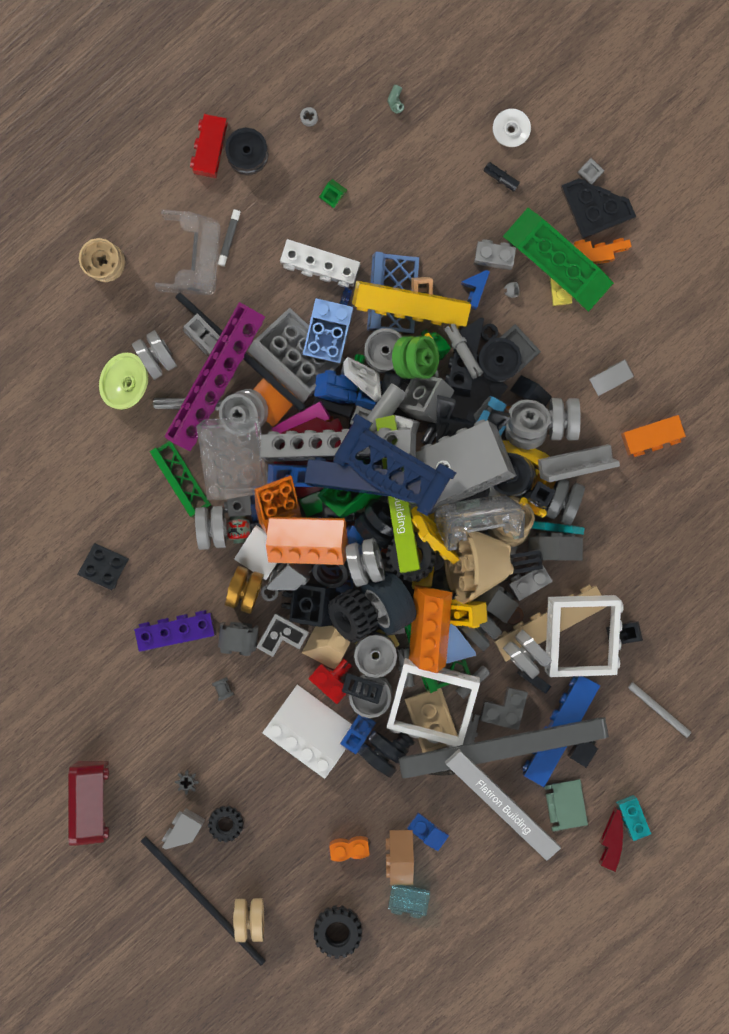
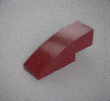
M615 806L599 841L605 846L599 864L616 872L623 846L621 810Z

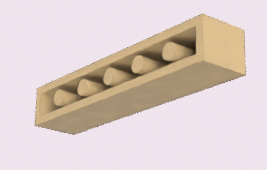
M590 584L580 589L581 593L576 595L602 596L597 586L591 587ZM607 606L561 607L560 632ZM538 612L530 616V621L525 624L521 621L512 626L514 630L508 633L505 630L494 640L505 662L510 660L511 657L504 651L503 647L509 642H513L521 648L522 646L515 637L521 630H524L537 644L546 640L547 612L543 614Z

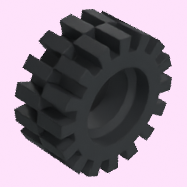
M231 806L217 808L208 820L210 834L213 835L214 839H218L219 842L224 841V843L237 838L244 825L241 813L236 808H231ZM222 817L232 819L233 828L231 830L223 831L219 828L218 822Z

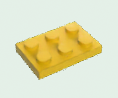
M417 506L411 509L412 522L419 529L418 535L423 542L427 541L434 551L438 550L444 560L448 559L453 564L458 562L460 559L448 534L430 517L417 511Z

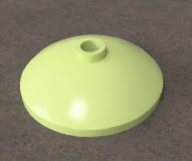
M121 353L114 356L107 362L100 375L99 391L103 401L108 406L119 410L134 406L146 391L148 371L140 358L135 354Z

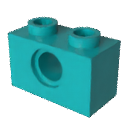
M632 795L616 802L618 809L621 810L622 819L629 837L633 841L651 835L637 797Z

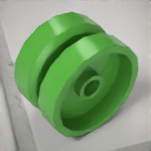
M403 336L399 338L392 351V363L396 374L404 379H429L437 371L439 364V351L435 341L430 336Z

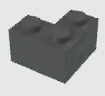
M536 533V537H528V552L540 550L541 560L583 561V537H575L574 533H551V537H548V533ZM537 554L528 556V560L537 558Z
M499 585L494 586L473 600L486 602L487 611L505 623L508 622L519 605L513 600L514 596L504 591Z
M507 686L503 705L484 700L479 719L483 722L519 730L528 692Z

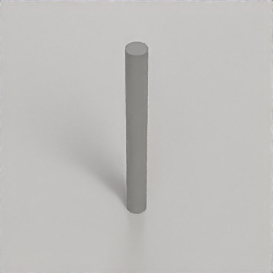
M632 682L628 686L634 694L686 738L691 734L689 729L635 683Z

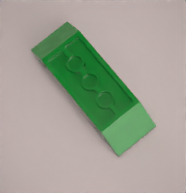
M527 208L502 236L569 293L588 312L614 284L596 264L530 208Z

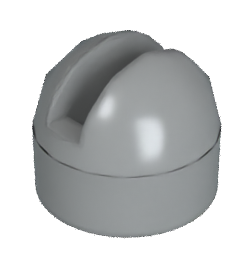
M517 282L508 283L504 287V289H507L505 293L507 297L515 298L519 296L520 288Z

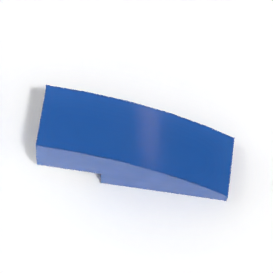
M268 464V484L291 475L294 487H313L304 483L307 466Z

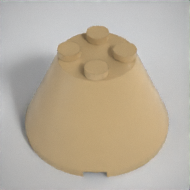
M455 525L451 527L448 536L460 560L455 564L451 563L448 559L444 560L446 578L450 590H454L457 595L455 599L463 604L470 603L513 574V565L510 562L511 547L508 543L505 544L501 540L465 526Z

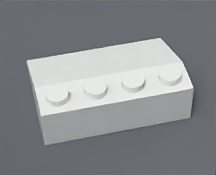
M297 684L264 729L263 734L325 779L346 750L340 742L352 724Z

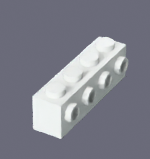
M288 239L280 259L283 268L294 271V269L302 271L303 275L310 277L317 275L320 276V280L325 282L333 280L344 288L354 287L360 268V262Z

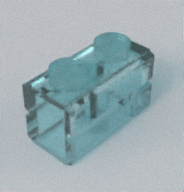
M391 885L388 909L391 910V913L402 915L403 912L410 913V916L414 918L426 916L430 890L403 885Z

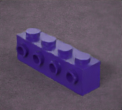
M203 610L195 612L196 616L189 618L188 614L176 616L177 620L169 621V618L157 620L158 624L150 625V622L138 624L139 628L134 629L139 652L215 636L216 632L212 613L207 614V611Z

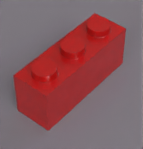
M204 114L203 119L199 120L198 131H200L199 138L195 139L194 143L196 154L195 157L192 156L190 168H193L194 174L217 178L228 125L227 118Z

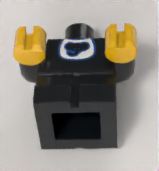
M539 481L535 484L533 490L526 491L523 494L519 504L522 503V506H525L529 501L535 506L542 508L537 514L543 518L547 515L550 506L549 502L556 491Z

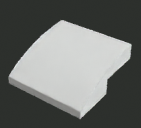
M256 525L234 559L251 571L264 574L263 579L266 580L277 563H268L266 551L267 535L263 529Z

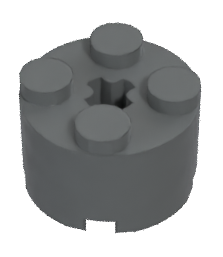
M226 622L220 623L218 647L221 648V653L231 654L232 651L240 652L239 654L243 656H251V652L256 651L258 626L252 628V624L243 622H231L227 626H225Z

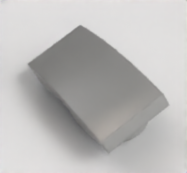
M624 359L608 367L607 370L591 377L590 381L599 396L631 379L634 375Z

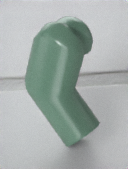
M398 85L393 86L387 99L394 113H400L404 110V104L399 100L402 87Z

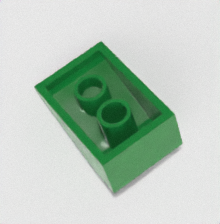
M324 488L317 497L342 519L366 507L373 499H379L381 495Z

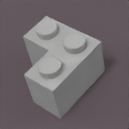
M275 613L256 648L272 657L276 654L282 641L300 649L310 631Z

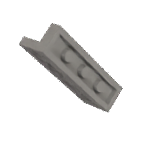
M609 444L538 459L540 478L548 482L620 466V462L612 458V449Z

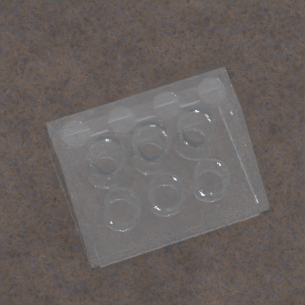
M259 417L204 419L196 426L207 500H224L254 495L256 488L268 484L265 460L260 458L261 428Z

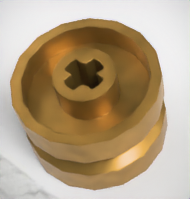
M238 566L228 587L225 606L236 608L242 598L241 611L251 614L264 574L254 571L249 581H247L248 569Z

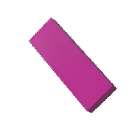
M319 401L271 429L281 434L283 431L316 417L326 421L330 419V415L322 401Z

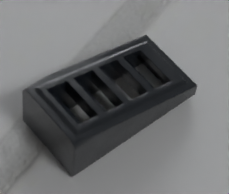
M347 673L342 692L379 704L385 684ZM351 679L355 680L352 690L349 689ZM358 682L362 683L360 692H356ZM366 684L370 685L367 695L363 694ZM373 687H376V693L373 697L371 696Z

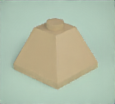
M333 625L325 627L315 626L302 653L335 669L344 656L350 641L340 635Z

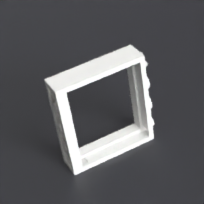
M616 595L548 597L546 653L552 661L545 667V672L550 677L617 675L618 668H620L618 653L621 649L619 634L622 631L620 616L623 612V602ZM611 606L608 666L558 667L561 607Z
M405 658L389 714L387 729L394 733H406L413 738L422 737L431 743L441 742L448 747L463 745L479 689L480 677L445 668L438 673L421 670L410 659ZM407 673L471 689L458 736L395 720Z

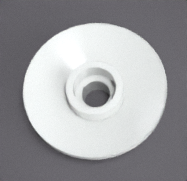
M507 109L500 112L493 123V134L496 140L507 147H517L523 144L531 132L529 118L517 109ZM513 127L515 131L510 133L508 128Z

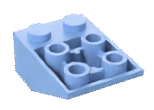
M316 298L303 355L340 363L350 327L353 307Z

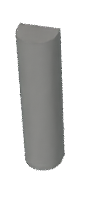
M392 383L366 418V420L373 423L370 428L372 431H377L375 419L392 416L407 396L402 389Z

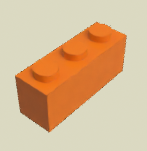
M679 415L621 434L627 454H633L634 457L644 455V450L650 448L652 452L662 449L663 444L669 442L671 446L681 443V438L686 437Z

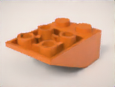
M291 475L255 489V508L259 524L266 535L270 517L302 518Z

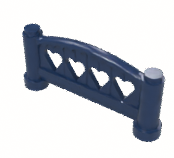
M355 414L352 419L354 421L334 455V461L342 466L348 463L370 485L391 497L416 504L418 506L417 511L427 516L433 510L450 479L453 480L457 472L441 463L438 464L436 469L430 467L369 431L373 423ZM370 447L371 461L368 465H365L363 460L358 461L356 459V455ZM387 457V473L382 475L379 470L373 469V464ZM404 466L403 484L399 485L396 480H390V473ZM421 476V492L416 495L413 493V490H407L406 484Z

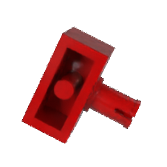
M344 658L333 671L321 663L308 678L336 704L346 695V693L342 692L344 683L341 678L353 667L348 663L343 668L347 663V660Z

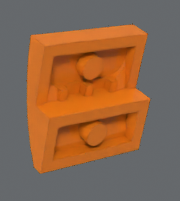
M264 378L253 388L266 400L268 406L266 422L274 427L293 404Z

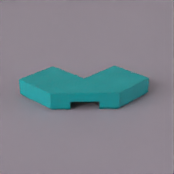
M534 521L531 528L584 535L585 528L580 526Z

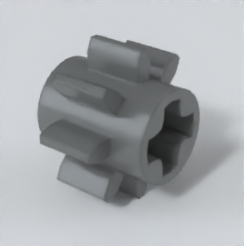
M188 769L184 775L179 772L180 780L175 781L180 786L178 791L183 789L186 795L190 789L195 792L196 788L193 785L199 783L194 778L197 773L189 774ZM186 777L188 778V781H192V783H190L189 786H186V783L182 782L185 780Z

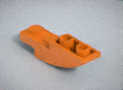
M624 238L613 240V243L608 245L605 242L594 245L595 248H592L591 241L579 240L574 242V246L594 264L613 262L615 253L627 251L632 247L630 239L624 241Z

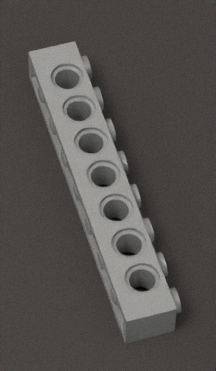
M400 427L398 430L380 428L379 431L369 429V431L390 443L393 439L397 438L398 441L395 446L415 457L416 434L410 428ZM343 429L342 432L323 430V433H316L313 430H306L305 433L287 431L286 434L271 431L266 435H261L260 458L267 462L308 461V459L315 460V457L334 460V455L339 448H335V443L339 440L342 443L349 429ZM303 441V447L298 449L299 443ZM322 441L321 447L316 449L317 443ZM285 442L284 448L280 450V445ZM370 447L357 453L356 459H371Z

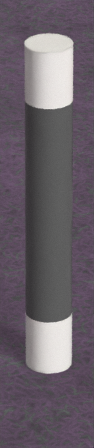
M235 209L231 216L218 265L224 267L241 211Z

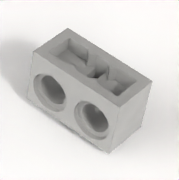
M198 313L183 327V332L209 357L220 336Z

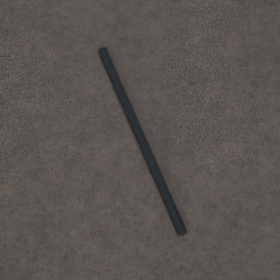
M181 292L176 295L175 298L192 314L196 315L198 313L219 336L222 334L223 330ZM247 352L244 354L243 360L300 412L305 409L306 406Z
M145 836L140 842L235 939L234 928L229 921ZM248 941L238 942L260 966L265 963L266 960Z

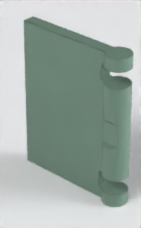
M580 779L545 785V789L553 788V793H546L550 823H559V826L551 827L552 831L588 825Z

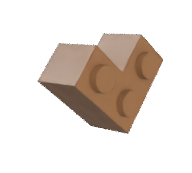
M389 830V838H386V850H390V854H386V878H390V885H413V830Z

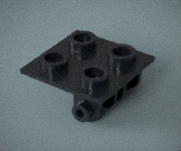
M94 543L77 575L112 591L116 588L117 581L129 558Z

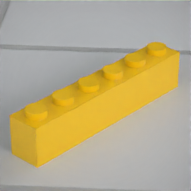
M356 281L352 304L360 311L368 312V309L375 310V313L386 315L388 312L393 313L394 317L404 319L405 316H410L412 320L423 322L424 319L431 320L430 323L435 325L448 323L449 327H451V324H456L457 329H460V326H467L471 304L464 300Z

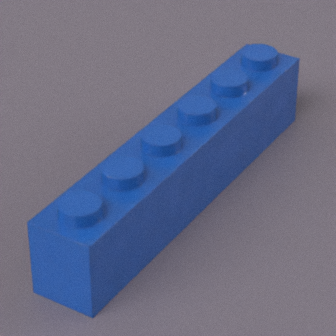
M572 676L568 684L570 686L568 692L562 694L558 710L554 709L549 718L552 720L548 727L545 726L544 728L581 721L600 685L584 676ZM567 746L532 753L531 759L526 760L522 766L523 776L545 787Z

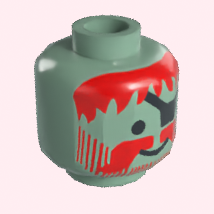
M245 516L230 517V520L227 521L226 537L229 540H233L234 544L245 543V539L251 533L250 520L245 519Z

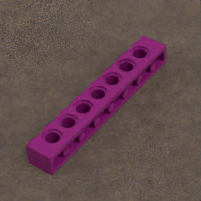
M241 302L238 303L164 436L166 439L191 451L197 443L200 433L205 428L210 415L214 412L220 397L224 394L229 381L233 378L239 363L243 360L244 354L252 344L254 336L262 326L265 316Z

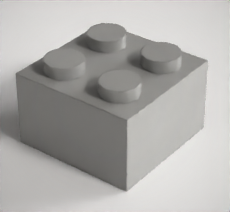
M442 378L411 379L405 390L407 396L398 408L410 418L436 423L437 395L451 398L454 390Z

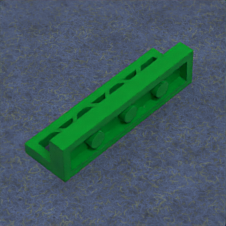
M171 441L149 451L190 517L195 516V507L192 504L194 496L202 497L205 505L201 507L208 508L211 506ZM170 446L174 452L172 460L164 459L160 452ZM174 463L180 464L184 468L182 476L174 475L172 472ZM184 479L192 481L194 484L192 493L184 491L182 488Z

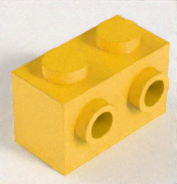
M456 599L452 600L450 624H453V626L477 628L480 627V624L487 622L486 602L471 601L470 603L463 604Z

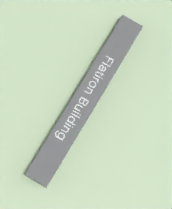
M460 749L445 761L446 765L546 861L561 849L560 845Z

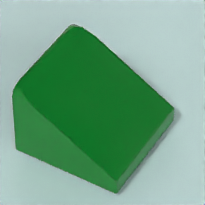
M332 179L327 183L319 198L335 208L347 192V189Z

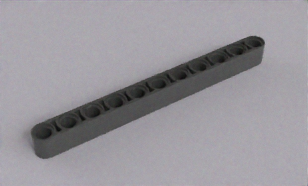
M601 717L398 758L402 778H410L450 770L445 761L458 749L475 764L605 739L609 737L606 718Z

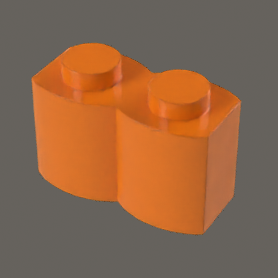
M356 836L350 840L343 838L335 839L329 845L331 860L337 862L345 861L350 857L353 859H363L370 855L368 838L364 836Z

